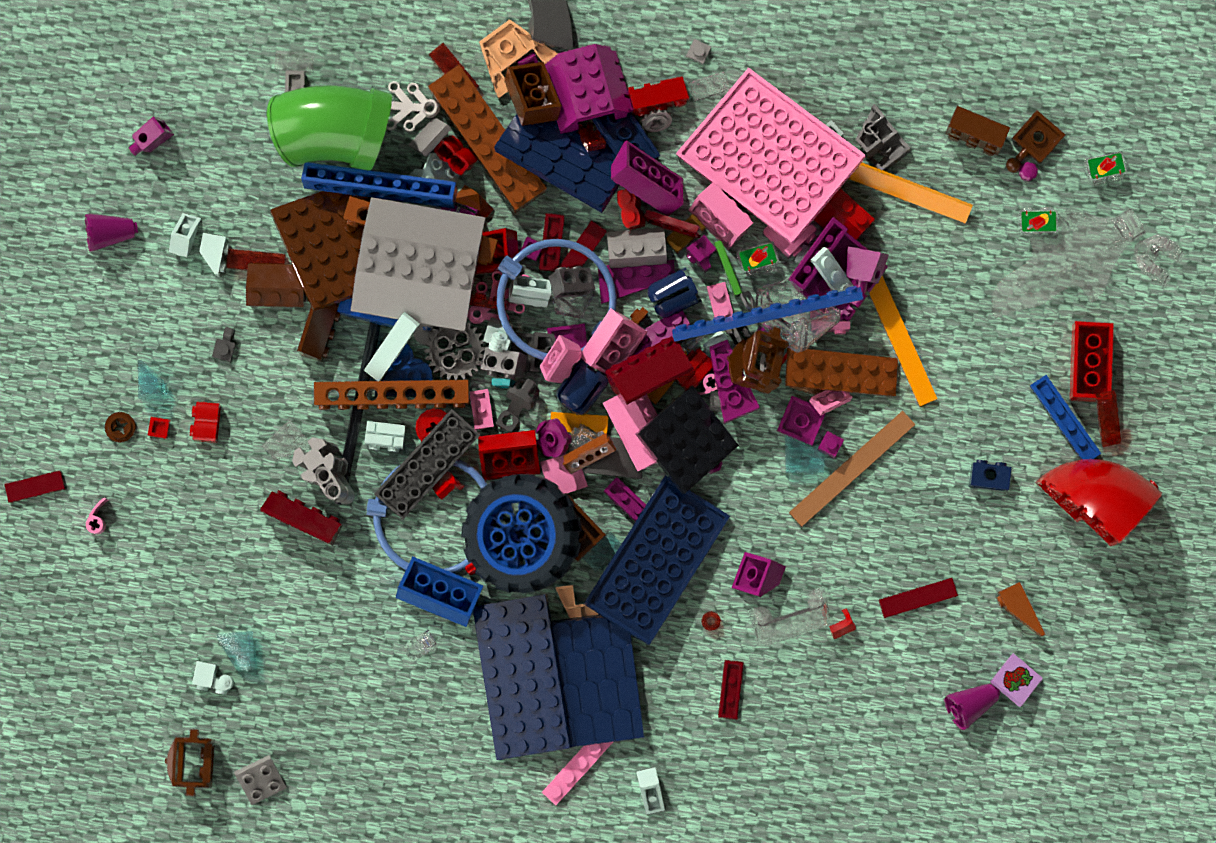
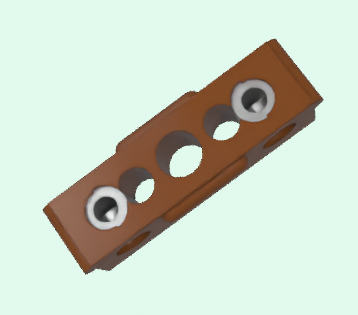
M600 431L597 438L577 449L571 446L569 453L563 456V465L570 474H573L614 452L616 447L607 433L604 434L603 431Z

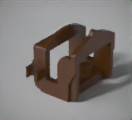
M773 326V330L769 329L768 333L758 330L747 340L742 339L734 347L731 355L727 357L732 383L767 394L780 386L782 379L779 378L783 355L785 349L789 346L787 340L781 339L780 328ZM758 352L767 355V368L765 371L755 368ZM743 368H744V371H745L746 376H742Z
M190 729L189 738L176 737L170 746L168 756L165 759L168 776L172 786L186 787V796H195L196 787L212 788L215 739L199 738V729ZM184 743H204L200 753V758L203 759V767H200L199 778H202V782L182 781Z

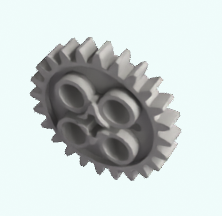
M470 322L466 325L465 331L439 327L440 330L432 329L435 334L434 336L428 335L431 342H425L429 349L424 350V352L430 355L425 359L426 361L432 360L428 366L430 368L435 366L436 368L433 372L436 374L440 371V378L447 375V380H450L452 376H454L455 380H458V377L461 376L465 380L466 374L472 377V370L479 372L476 366L482 365L480 359H483L484 355L481 352H484L485 348L481 347V345L485 344V342L479 340L482 337V333L475 334L477 327L472 330L470 329ZM465 334L467 341L459 343L457 342V336ZM442 339L449 342L448 347L445 349L438 346ZM469 344L472 345L471 348L459 350L457 355L451 352L444 356H439L440 353L452 351L453 346L462 348ZM465 352L472 353L473 357L470 361L466 362L462 359V355ZM449 357L453 358V366L446 367L444 360Z

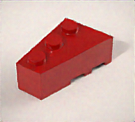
M683 76L662 80L660 83L653 85L647 83L644 84L643 88L635 90L634 86L628 87V97L633 108V115H638L639 118H643L645 114L657 111L658 109L660 111H667V107L675 105V108L685 106L686 102L689 101Z

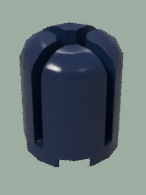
M686 267L652 283L648 287V297L651 302L664 298L686 286L688 288L653 306L656 313L662 318H668L702 302L701 299L697 300L695 296L698 291L692 278L686 277L684 273L687 270Z
M582 360L576 363L570 376L563 381L556 391L558 402L576 415L587 414L609 383L603 374L595 371Z

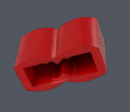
M452 135L442 139L434 148L435 154L442 161L448 162L449 167L459 175H463L471 170L478 161L475 154L469 149L464 148L460 140Z
M627 189L617 191V202L622 209L621 218L624 226L630 230L645 227V216L640 209L641 198L630 193Z
M196 402V406L192 407V417L195 418L194 425L190 426V436H193L194 441L217 443L221 405L219 403Z

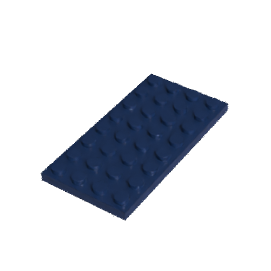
M665 475L584 602V605L649 646L730 515L690 490L685 494H681L670 478Z
M543 594L475 606L473 615L496 760L572 748L548 595Z

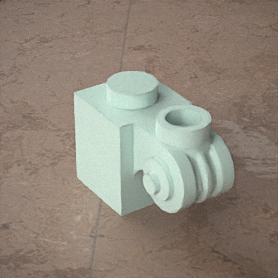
M491 317L483 342L489 343L488 347L492 351H507L512 340L506 334L501 321Z
M197 661L192 684L197 685L196 689L208 691L209 687L216 689L215 693L227 695V691L233 687L234 681L228 675H223L218 679L216 676L218 665Z

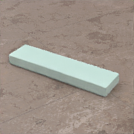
M404 312L364 371L375 380L381 381L420 324Z

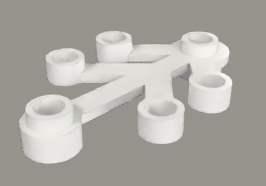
M392 81L389 83V91L395 93L401 100V102H392L391 109L401 111L394 117L389 118L388 122L393 121L394 126L391 128L387 126L388 130H394L396 125L412 111L419 113L412 120L405 121L404 129L407 132L414 131L415 126L424 118H434L438 115L440 110L439 104L433 99H426L416 83H410L407 86L409 94L415 95L421 104L412 103L400 89L398 82ZM396 84L398 88L396 90H392L391 85ZM411 86L417 87L415 92H411L409 88ZM433 106L434 110L432 112H428L427 107ZM412 123L413 127L411 129H407L406 124Z

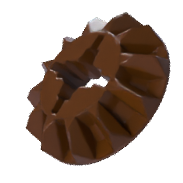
M116 412L107 418L105 432L111 440L121 443L128 441L134 435L136 426L134 419L129 414ZM116 420L121 424H126L123 428L125 434L119 430L114 431L118 427Z

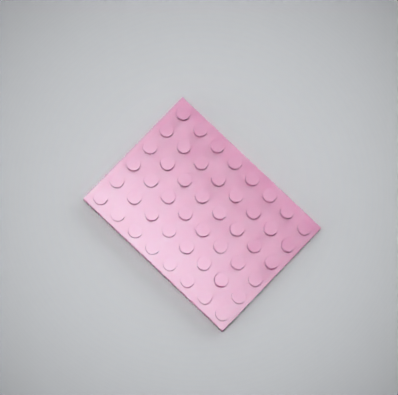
M750 68L743 73L676 153L677 157L711 183L714 182L717 186H720L724 193L791 244L795 243L866 158L864 153Z

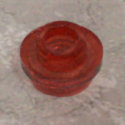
M710 611L703 615L701 623L706 630L713 631L720 626L721 619L717 613ZM708 618H714L715 623L709 625L707 622Z

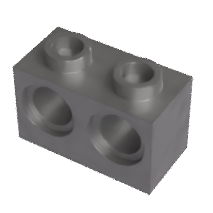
M576 266L566 269V267H560L555 269V272L549 276L554 298L582 297L595 290L590 268Z
M485 347L481 369L487 371V375L498 377L499 374H502L506 379L515 380V377L523 378L527 355L508 350L495 352L490 350L489 347ZM497 359V364L493 366L494 361ZM514 362L513 368L510 369L511 364Z

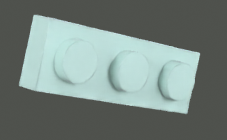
M823 247L811 259V262L832 291L837 290L841 292L845 291L847 287L854 286L828 248Z

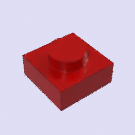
M151 417L147 435L167 439L171 420Z

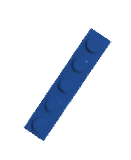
M1047 375L1030 385V388L1081 460L1094 459L1101 454Z

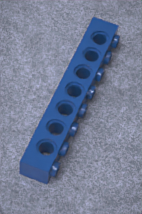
M309 162L304 163L301 177L304 189L453 209L455 208L458 192L456 182Z

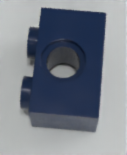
M976 460V463L973 462L971 464L969 487L1008 491L1012 467H1007V463L995 462V465H991L986 460ZM987 470H992L995 473L994 480L986 478L985 473Z

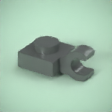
M225 327L223 339H216L212 357L231 362L236 346L235 343L231 342L234 329Z

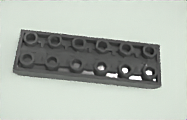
M451 409L379 487L374 495L403 520L481 434Z

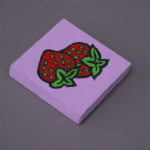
M1013 653L990 683L1017 706L1021 707L1043 678Z

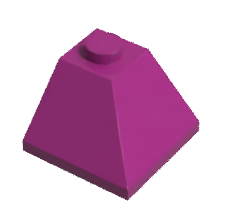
M745 552L731 588L762 597L780 585L786 566L771 559Z

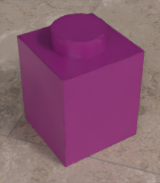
M827 431L817 450L834 459L844 439Z

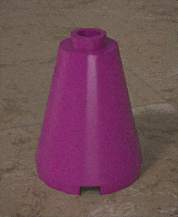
M85 214V229L87 231L89 251H96L129 240L138 233L137 222H133L132 218Z
M988 683L954 692L944 698L947 712H952L956 718L952 720L959 729L965 730L999 700L1000 691L994 685Z

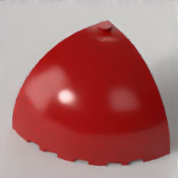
M1082 459L1062 464L1050 470L1035 482L1076 522L1083 520L1110 547L1120 543L1143 519L1162 495L1158 485L1152 480L1148 481L1126 466L1101 459Z

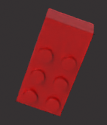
M1075 321L1073 323L1069 401L1108 403L1111 400L1114 323Z

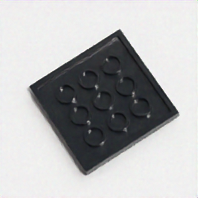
M689 386L635 434L681 494L689 491L739 446L693 386Z

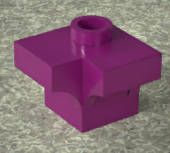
M703 235L687 247L686 252L688 255L686 257L693 265L696 263L706 273L711 269L709 258L716 252V248Z

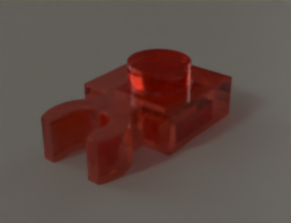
M588 122L587 128H583L579 124L578 133L581 135L580 140L587 152L605 148L606 142L599 130L593 131V124L591 122Z

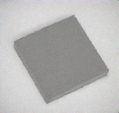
M434 117L412 140L409 146L420 154L428 156L452 128Z

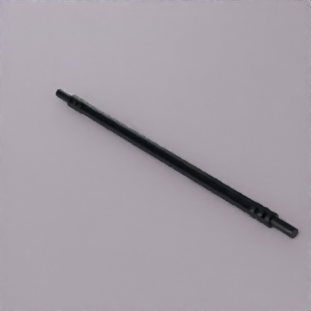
M372 322L369 324L358 381H370V375L364 369L375 355L380 324ZM357 391L355 392L354 401L358 398ZM357 406L352 407L342 459L345 458L348 462L347 472L344 475L348 483L363 410L357 409Z

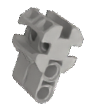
M311 438L307 442L312 450L305 453L299 447L294 451L293 464L295 467L300 466L306 469L301 474L304 481L320 486L328 499L345 505L353 502L355 498L354 491L344 477L347 472L348 462L345 458L340 459L334 456V454L340 451L336 444L324 439Z

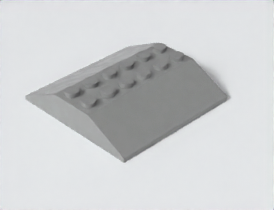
M371 197L357 263L351 311L398 320L406 312L420 324L465 331L485 217Z

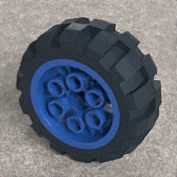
M517 474L491 481L480 489V493L476 498H472L466 509V521L462 523L461 537L465 539L466 548L463 550L468 563L472 562L477 569L475 573L482 580L492 583L496 589L505 592H520L523 594L539 591L553 585L554 582L563 578L572 568L571 564L574 558L578 557L581 547L579 534L582 531L580 517H577L574 510L575 504L568 494H564L558 488L557 484L535 475ZM515 503H519L517 515H515L513 508ZM524 511H527L530 515L527 522L522 518ZM505 513L511 517L509 524H506L503 520ZM542 513L546 519L536 523L534 520ZM497 521L502 528L495 527V522ZM535 527L541 529L540 537H536L533 533ZM524 529L523 533L527 536L520 538L521 534L517 531ZM498 531H500L503 534V540L501 542H499L496 539V533ZM543 541L549 544L547 549H544L536 543ZM504 544L505 547L500 552L498 546ZM528 545H531L534 548V552L532 555H529L526 552V547ZM509 547H512L515 550V555L513 557H510L507 554V549ZM520 553L524 556L526 564H520Z

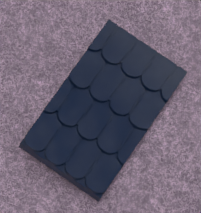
M516 113V116H514L508 128H506L494 146L495 152L603 213L620 186L611 179V165L616 156L605 139L579 125L578 130L560 134L557 120L522 126Z
M599 614L552 621L571 746L576 747L644 738L630 633Z

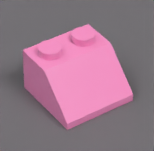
M561 335L558 336L540 365L545 380L562 383L564 379L570 376L571 368L582 356V350L578 344Z

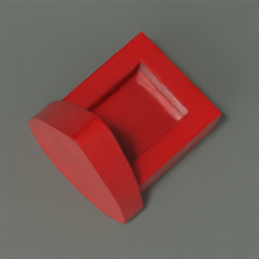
M447 471L432 489L442 500L455 487L462 490L465 486L450 471Z
M847 608L841 610L845 619L829 626L834 640L856 629Z

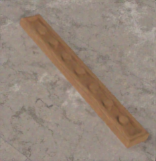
M902 410L795 506L789 514L802 527L914 427L915 423Z

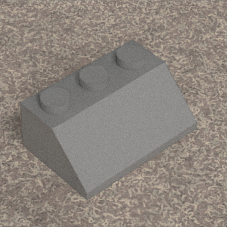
M664 228L607 232L610 268L667 264Z

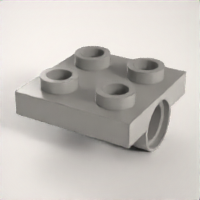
M270 755L235 771V776L251 805L287 788Z

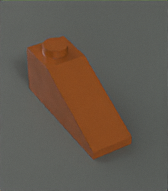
M1020 582L997 592L998 597H996V600L1001 608L1004 607L1008 613L1039 637L1045 635Z

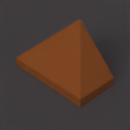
M466 185L457 193L456 202L479 210L478 216L485 217L486 219L494 210L479 193Z

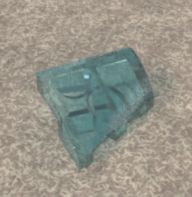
M253 631L217 634L218 641L237 672L257 670Z

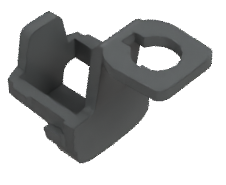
M749 291L740 294L745 307L749 310L748 312H751L753 308H757L756 302ZM747 326L725 330V332L731 337L733 343L737 345L743 339L739 331L743 332L746 340L752 336Z
M520 378L515 382L513 388L510 387L506 397L511 399L512 402L508 409L503 411L496 421L498 427L511 433L518 424V416L522 409L525 408L530 411L533 408L534 401L538 398L540 392L534 381ZM519 383H522L521 389H517ZM535 391L536 393L534 397H530L529 394H532ZM513 416L512 425L506 426L503 424L502 419L504 417Z

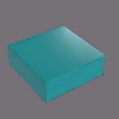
M492 378L491 385L497 388L510 389V387H514L516 381Z

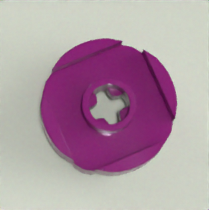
M554 418L543 421L536 429V434L538 433L539 438L536 440L537 446L545 456L556 458L567 452L572 438L559 419Z

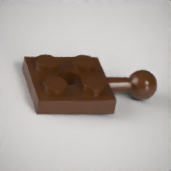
M1036 110L1011 139L1022 150L1015 158L1007 160V170L1012 173L1018 172L1021 168V162L1028 154L1040 164L1063 139L1065 134ZM1040 132L1044 137L1043 141H1035L1033 134Z

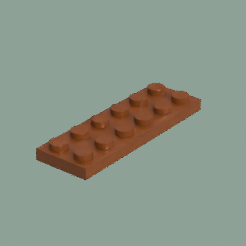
M789 347L787 348L785 386L894 397L896 396L898 358Z

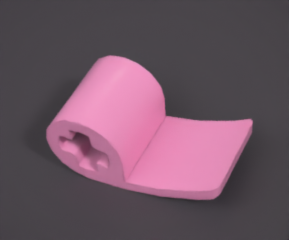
M708 374L704 377L702 385L705 392L699 393L700 395L708 394L717 389L716 383H714V388L706 385L708 378L715 379L714 374Z
M101 499L89 514L86 521V529L89 532L97 535L104 532L106 528L105 521L95 515L108 499ZM96 520H98L97 523L100 525L99 529L96 528L94 530L92 523H96Z

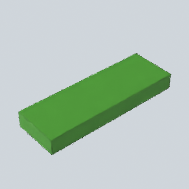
M719 240L714 242V247L734 298L740 296L742 291L723 243Z

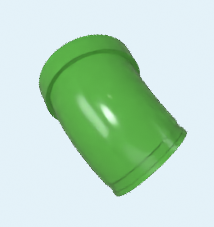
M327 85L299 88L275 95L270 98L267 106V123L272 142L283 161L291 167H299L307 162L339 161L349 163L350 168L371 171L386 132L392 105V94L374 88L367 91L346 86Z

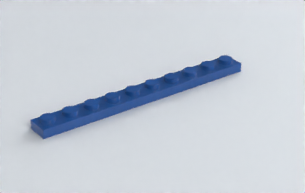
M851 286L841 292L833 290L823 296L811 295L805 300L793 299L787 304L775 303L770 305L769 308L762 309V307L751 309V312L743 313L739 311L729 317L717 316L711 321L699 320L694 322L693 325L688 326L681 324L672 329L673 339L675 342L863 300L861 287Z

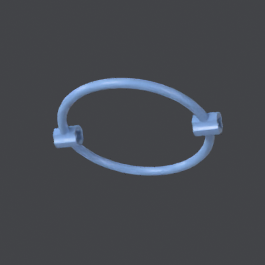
M549 239L536 242L521 250L513 258L505 256L497 270L502 272L497 290V310L501 324L506 334L517 347L541 360H544L548 353L530 347L516 335L509 324L504 305L507 281L509 278L514 280L523 267L519 262L527 255L547 247H566L584 254L596 264L604 276L609 292L608 312L610 309L616 311V288L607 266L593 251L570 240ZM599 321L595 325L591 335L595 333V331L597 330L602 321Z
M458 459L453 464L467 472L481 489L487 485L484 478L466 462ZM396 467V468L386 477V479L384 480V482L390 477V475H391L398 467ZM377 496L375 499H368L366 515L373 516L375 533L381 547L392 561L406 570L409 563L394 552L382 530L381 517H386L388 506ZM497 521L495 522V527L501 528V525ZM465 559L455 566L444 568V570L455 574L464 570L472 562L468 563V560Z

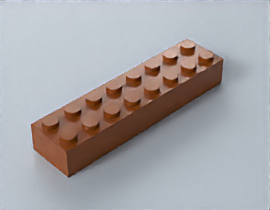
M460 65L428 86L432 96L475 154L515 213L547 192V188L537 175L495 152L494 146L505 129Z

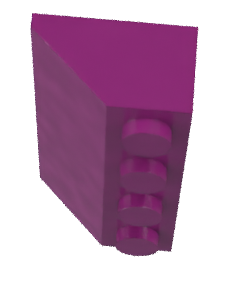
M626 140L611 165V179L630 193L641 198L643 202L653 206L658 212L669 216L683 205V178Z

